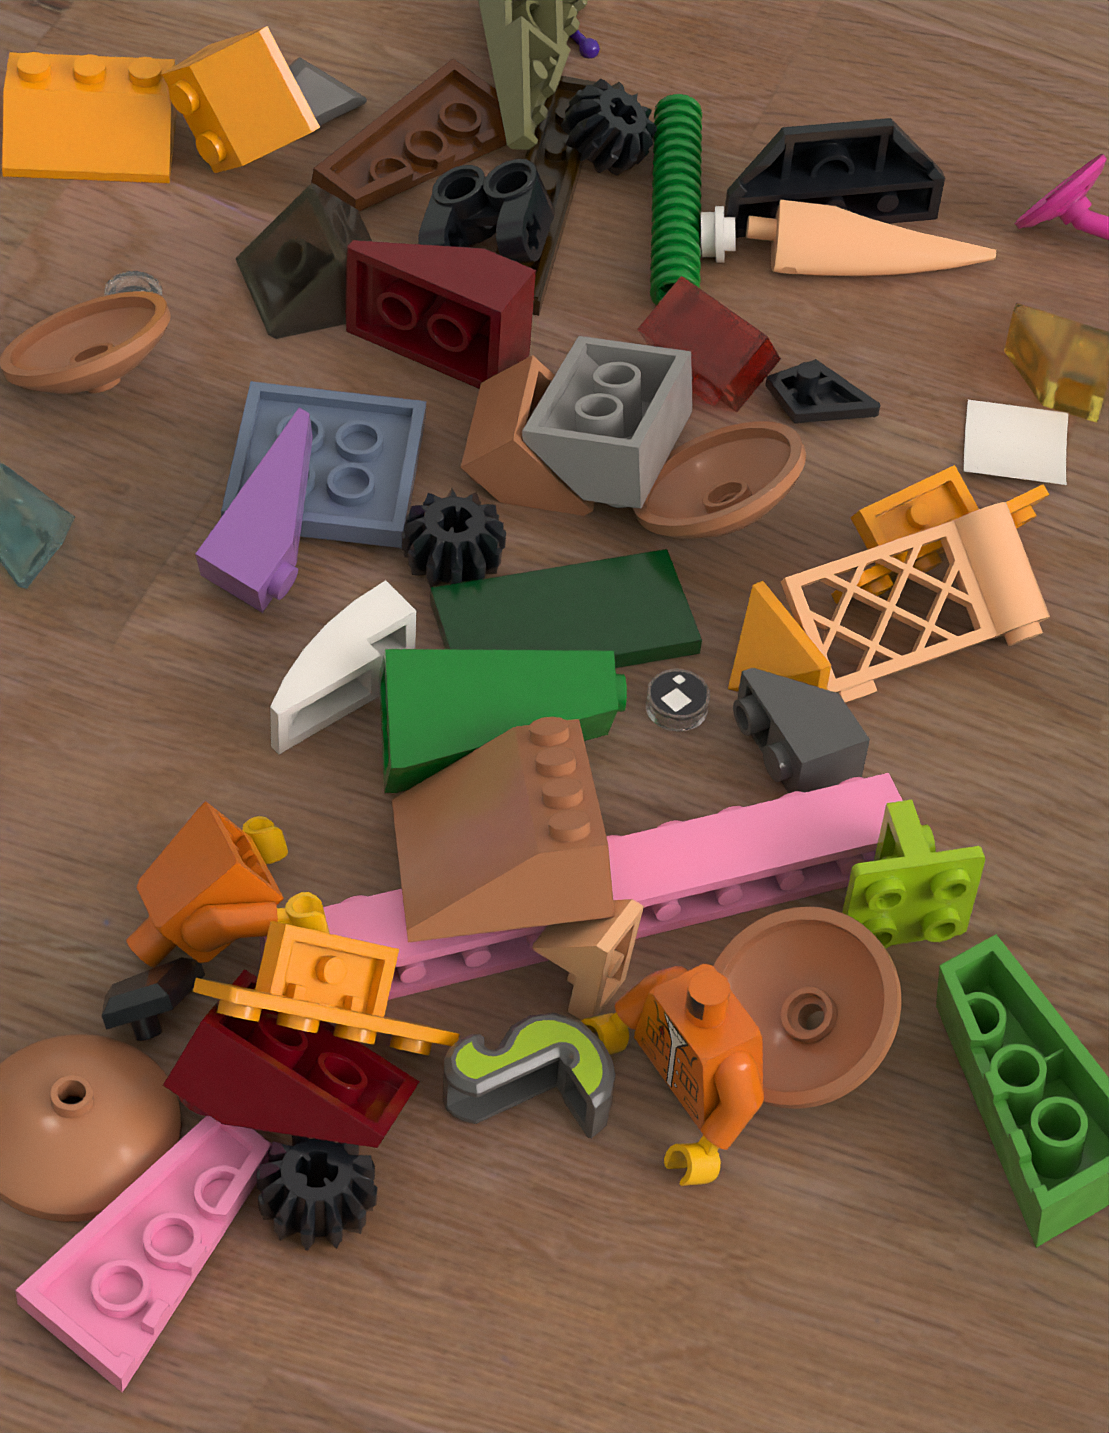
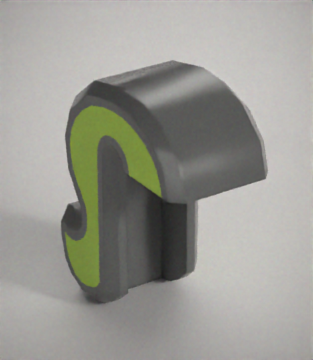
M558 1013L529 1015L510 1027L499 1047L495 1050L484 1046V1037L481 1034H471L457 1041L449 1048L444 1058L443 1103L446 1110L454 1117L465 1122L477 1124L557 1087L562 1094L564 1103L586 1136L592 1139L607 1126L615 1083L613 1059L604 1043L581 1021Z

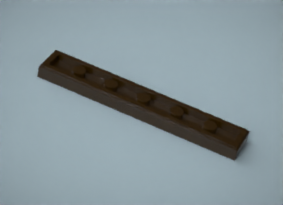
M561 76L556 92L546 99L544 106L548 109L547 117L537 125L534 132L538 142L527 150L525 159L533 162L555 209V217L550 225L539 260L520 263L536 270L533 315H540L583 161L580 162L581 154L578 150L566 145L569 135L563 131L560 125L565 118V110L569 107V101L579 90L582 91L587 85L596 83L595 81Z

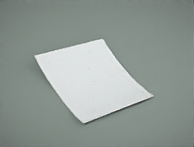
M968 400L964 442V472L1067 485L1066 446L1068 413Z

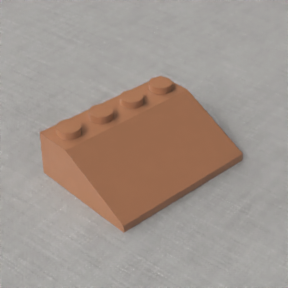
M544 717L533 721L530 725L513 727L392 799L408 943L615 917L608 841L579 719L565 720L560 717Z

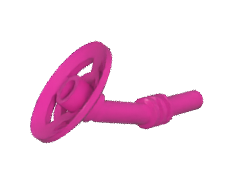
M1103 153L1098 155L1061 182L1014 223L1018 229L1033 227L1040 222L1050 221L1059 217L1065 225L1071 222L1077 230L1109 240V217L1089 210L1088 208L1092 203L1086 197V194L1104 168L1107 160L1106 156Z

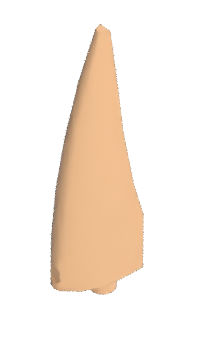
M780 200L775 219L748 216L746 238L771 241V268L776 273L861 277L901 275L953 269L992 261L996 258L995 249L916 232L873 220L836 206Z

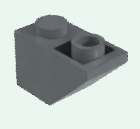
M750 668L741 672L738 698L733 703L734 717L741 732L746 736L751 735L760 748L767 772L775 782L781 781L788 793L796 791L805 793L839 785L850 778L862 777L870 739L839 693L756 668Z

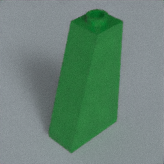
M385 649L379 672L384 793H399L409 790L511 728L530 725L533 721L540 718L560 717L565 720L579 719L584 741L608 735L617 712L625 711L627 701L626 677L624 674H616L614 651Z

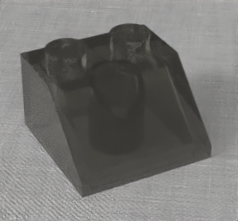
M313 183L235 258L267 333L275 339L346 324L347 246L353 240L372 241L358 209Z

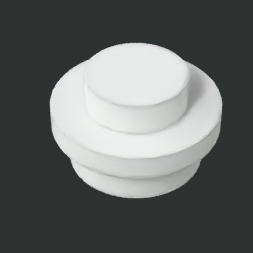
M715 206V212H701L702 257H716V263H725V251H736L735 217H724V206Z

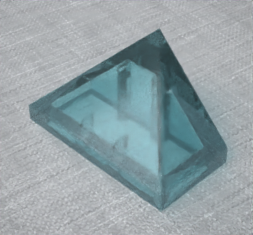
M0 463V562L17 586L27 589L63 544L75 516L7 465Z

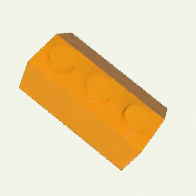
M9 52L3 91V177L170 183L177 109L170 100L169 88L161 74L176 65L175 59L109 57L93 54L63 55L39 52Z

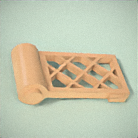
M1006 502L984 507L945 524L797 573L780 581L794 619L827 660V652L834 636L865 650L856 672L836 679L831 668L827 690L839 693L845 703L877 692L874 683L876 679L987 640L1004 636L1007 645L1012 646L1034 638L1043 633L1039 623L1050 618ZM941 540L950 564L942 582L913 568L921 546ZM908 551L904 563L892 557ZM876 562L898 573L887 601L857 587L866 565ZM853 570L848 582L836 576ZM907 578L937 593L926 620L896 606ZM954 579H956L959 590L951 587ZM820 581L843 592L831 620L810 611L801 587ZM852 597L882 612L870 640L840 625ZM946 598L967 608L975 631L956 636L935 625ZM890 617L920 631L911 653L901 656L879 645ZM816 627L826 631L822 641ZM929 636L941 641L925 648ZM874 655L886 661L869 667Z

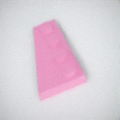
M206 1116L16 1289L17 1304L123 1393L256 1185L257 1171L260 1169V1164L268 1163V1151L271 1149L272 1144L253 1129L224 1125L214 1118Z

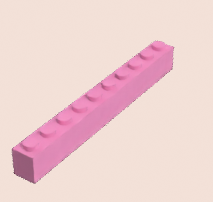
M885 773L868 778H850L839 785L810 792H791L779 799L751 806H732L723 809L717 814L688 821H669L657 828L625 836H606L609 847L613 900L633 899L644 906L636 939L848 887L852 866L857 863L874 861L886 803L903 800L890 774ZM402 889L368 897L362 895L353 896L339 904L323 907L330 934L399 949L388 1000L548 961L547 958L538 954L532 948L533 943L548 925L408 943ZM267 936L260 937V962L262 961Z

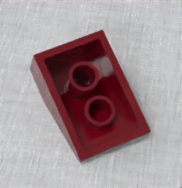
M353 240L347 246L346 332L480 389L482 382L523 361L530 355L536 270L484 248Z
M244 969L232 985L255 990L258 977ZM218 1000L200 1022L162 1086L178 1095L180 1101L191 1111L203 1116H210L224 1125L378 1148L420 1081L358 1041L334 1036L335 1027L326 1021L320 1020L318 1032L312 1033L277 1025V1011L262 1009L259 1022L217 1013Z

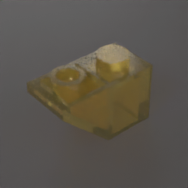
M1016 303L1004 352L1042 406L1097 423L1109 396V332Z

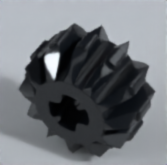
M600 78L596 83L587 85L582 91L579 90L569 101V107L565 110V118L560 126L569 135L566 145L577 149L581 154L580 162L587 159L593 163L598 173L608 169L610 173L618 176L623 171L631 169L635 164L638 165L648 155L649 148L654 144L652 140L657 127L649 120L652 110L641 106L637 101L638 93L630 95L625 92L620 82L611 86L607 81Z
M451 488L445 498L428 493L423 505L411 506L410 513L406 517L405 531L402 532V550H404V557L408 558L411 573L417 576L426 575L430 588L441 582L457 584L484 579L485 574H497V569L501 564L502 549L506 545V530H504V523L499 521L496 505H481L477 492L466 498L457 497L453 488Z
M292 1135V1146L273 1141L272 1147L268 1151V1163L260 1164V1169L257 1171V1189L261 1193L258 1196V1208L263 1216V1220H274V1232L278 1235L280 1241L297 1232L300 1233L301 1244L306 1251L314 1244L315 1237L325 1236L337 1249L343 1240V1229L361 1234L362 1228L366 1225V1212L373 1211V1207L377 1204L378 1187L373 1181L375 1179V1164L371 1159V1155H359V1145Z

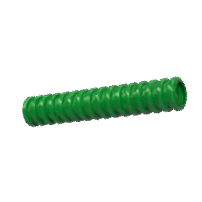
M673 94L664 97L657 103L654 110V124L657 127V131L653 136L650 297L657 307L672 312L685 311L693 307L698 302L701 294L702 109L694 98L683 94Z

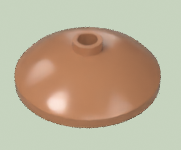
M123 292L95 298L53 314L21 333L1 354L0 368L8 382L31 391L57 394H72L88 391L92 394L104 392L116 386L121 380L120 377L132 371L146 358L163 337L169 324L171 313L166 300L161 295L153 292Z
M746 422L708 432L671 451L642 508H633L639 523L645 529L674 539L711 538L739 531L765 516L790 492L805 465L806 450L799 434L793 428L777 422Z
M795 907L769 914L755 921L736 935L724 948L713 965L717 972L722 973L728 979L730 990L759 1027L763 1037L764 1104L779 1108L800 1109L820 1106L839 1099L856 1089L869 1078L883 1061L893 1043L901 1013V989L897 970L892 958L878 938L860 922L841 912L821 907ZM823 1011L824 1018L820 1026L808 1030L806 1027L808 1018L815 1012Z
M70 1034L44 1039L30 1044L7 1057L0 1063V1199L25 1214L41 1219L60 1222L93 1220L180 1140L181 1113L179 1101L175 1093L162 1086L167 1079L165 1072L154 1060L139 1049L113 1038L89 1034ZM70 1097L83 1098L82 1101L76 1104H65L62 1102V1100Z

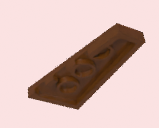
M451 59L315 166L311 183L349 212L355 214L437 177L454 167L461 166L507 145L496 89L457 60Z

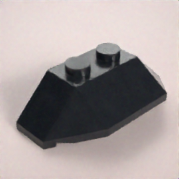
M891 118L782 127L727 189L724 217H735L736 238L746 237L748 216L775 219L780 200L836 206L888 224L936 220L938 218L945 176L934 161Z

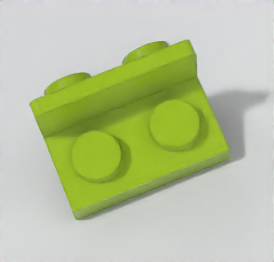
M912 800L886 803L874 861L857 863L852 866L842 913L864 925L878 938L885 949L896 944L923 940L942 942L954 936L962 935L968 928L986 860L983 850L980 846L936 852L932 830L928 824L921 825Z

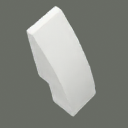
M386 580L354 600L330 620L303 649L284 677L270 706L271 747L278 754L379 697V672L385 649H415L416 610Z

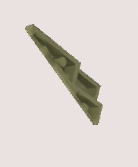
M478 0L506 142L509 148L529 150L537 144L538 139L534 132L537 125L547 117L548 109L544 106L546 99L556 92L571 50L566 45L569 36L578 30L580 22L576 16L587 5L588 0Z

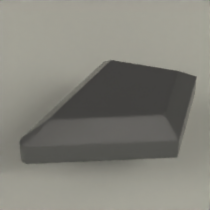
M301 57L295 59L289 65V69L319 126L367 102L366 97Z

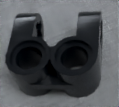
M526 159L506 161L496 166L488 173L487 177L482 169L475 165L454 167L441 175L433 185L432 195L419 230L418 244L469 248V245L483 242L496 233L497 247L501 256L518 263L535 262L541 256L550 225L555 217V209L535 165Z

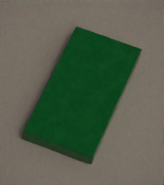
M668 549L432 587L430 590L431 607L445 649L614 651L615 668L700 654L702 638Z

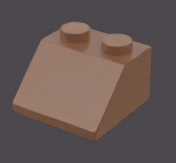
M532 355L481 383L460 468L500 503L585 516L593 512L595 502L583 500L523 442L522 430L555 376Z

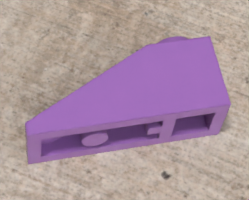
M300 407L195 554L202 577L262 613L273 597L281 600L288 593L298 574V568L295 565L297 564L313 440L310 414Z

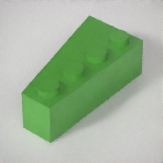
M997 934L939 965L936 1008L1037 1248L1109 1206V1077Z

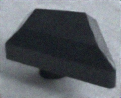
M817 359L803 362L795 367L766 376L765 386L794 423L868 418L879 415L880 403Z
M181 957L112 984L105 995L102 1010V1019L106 1030L131 1023L137 1041L148 1040L160 1035L162 1028L157 1014L173 1010L194 988L195 979H202L205 976L202 963L197 962L195 959Z

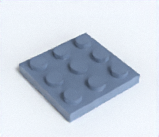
M250 381L221 509V517L300 407L310 414L313 434L300 536L402 548V532L405 531L406 517L409 514L426 420L427 401Z

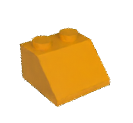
M267 26L209 44L161 74L169 88V97L172 104L183 114L196 138V148L200 156L211 166L214 173L244 166L320 128Z

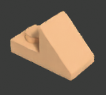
M633 899L613 900L615 917L548 925L533 943L532 948L535 952L569 972L567 981L574 986L568 1013L580 1020L598 1016L626 979L644 908L643 905Z

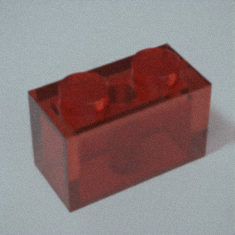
M683 276L677 280L637 329L649 346L691 351L692 391L712 406L722 401L736 412L740 410L781 360L767 335Z

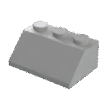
M578 336L523 428V442L583 500L606 503L616 508L633 507L641 509L692 413L691 351Z

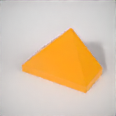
M761 581L753 584L728 690L738 692L741 672L750 668L760 669L827 690L832 666L765 582Z

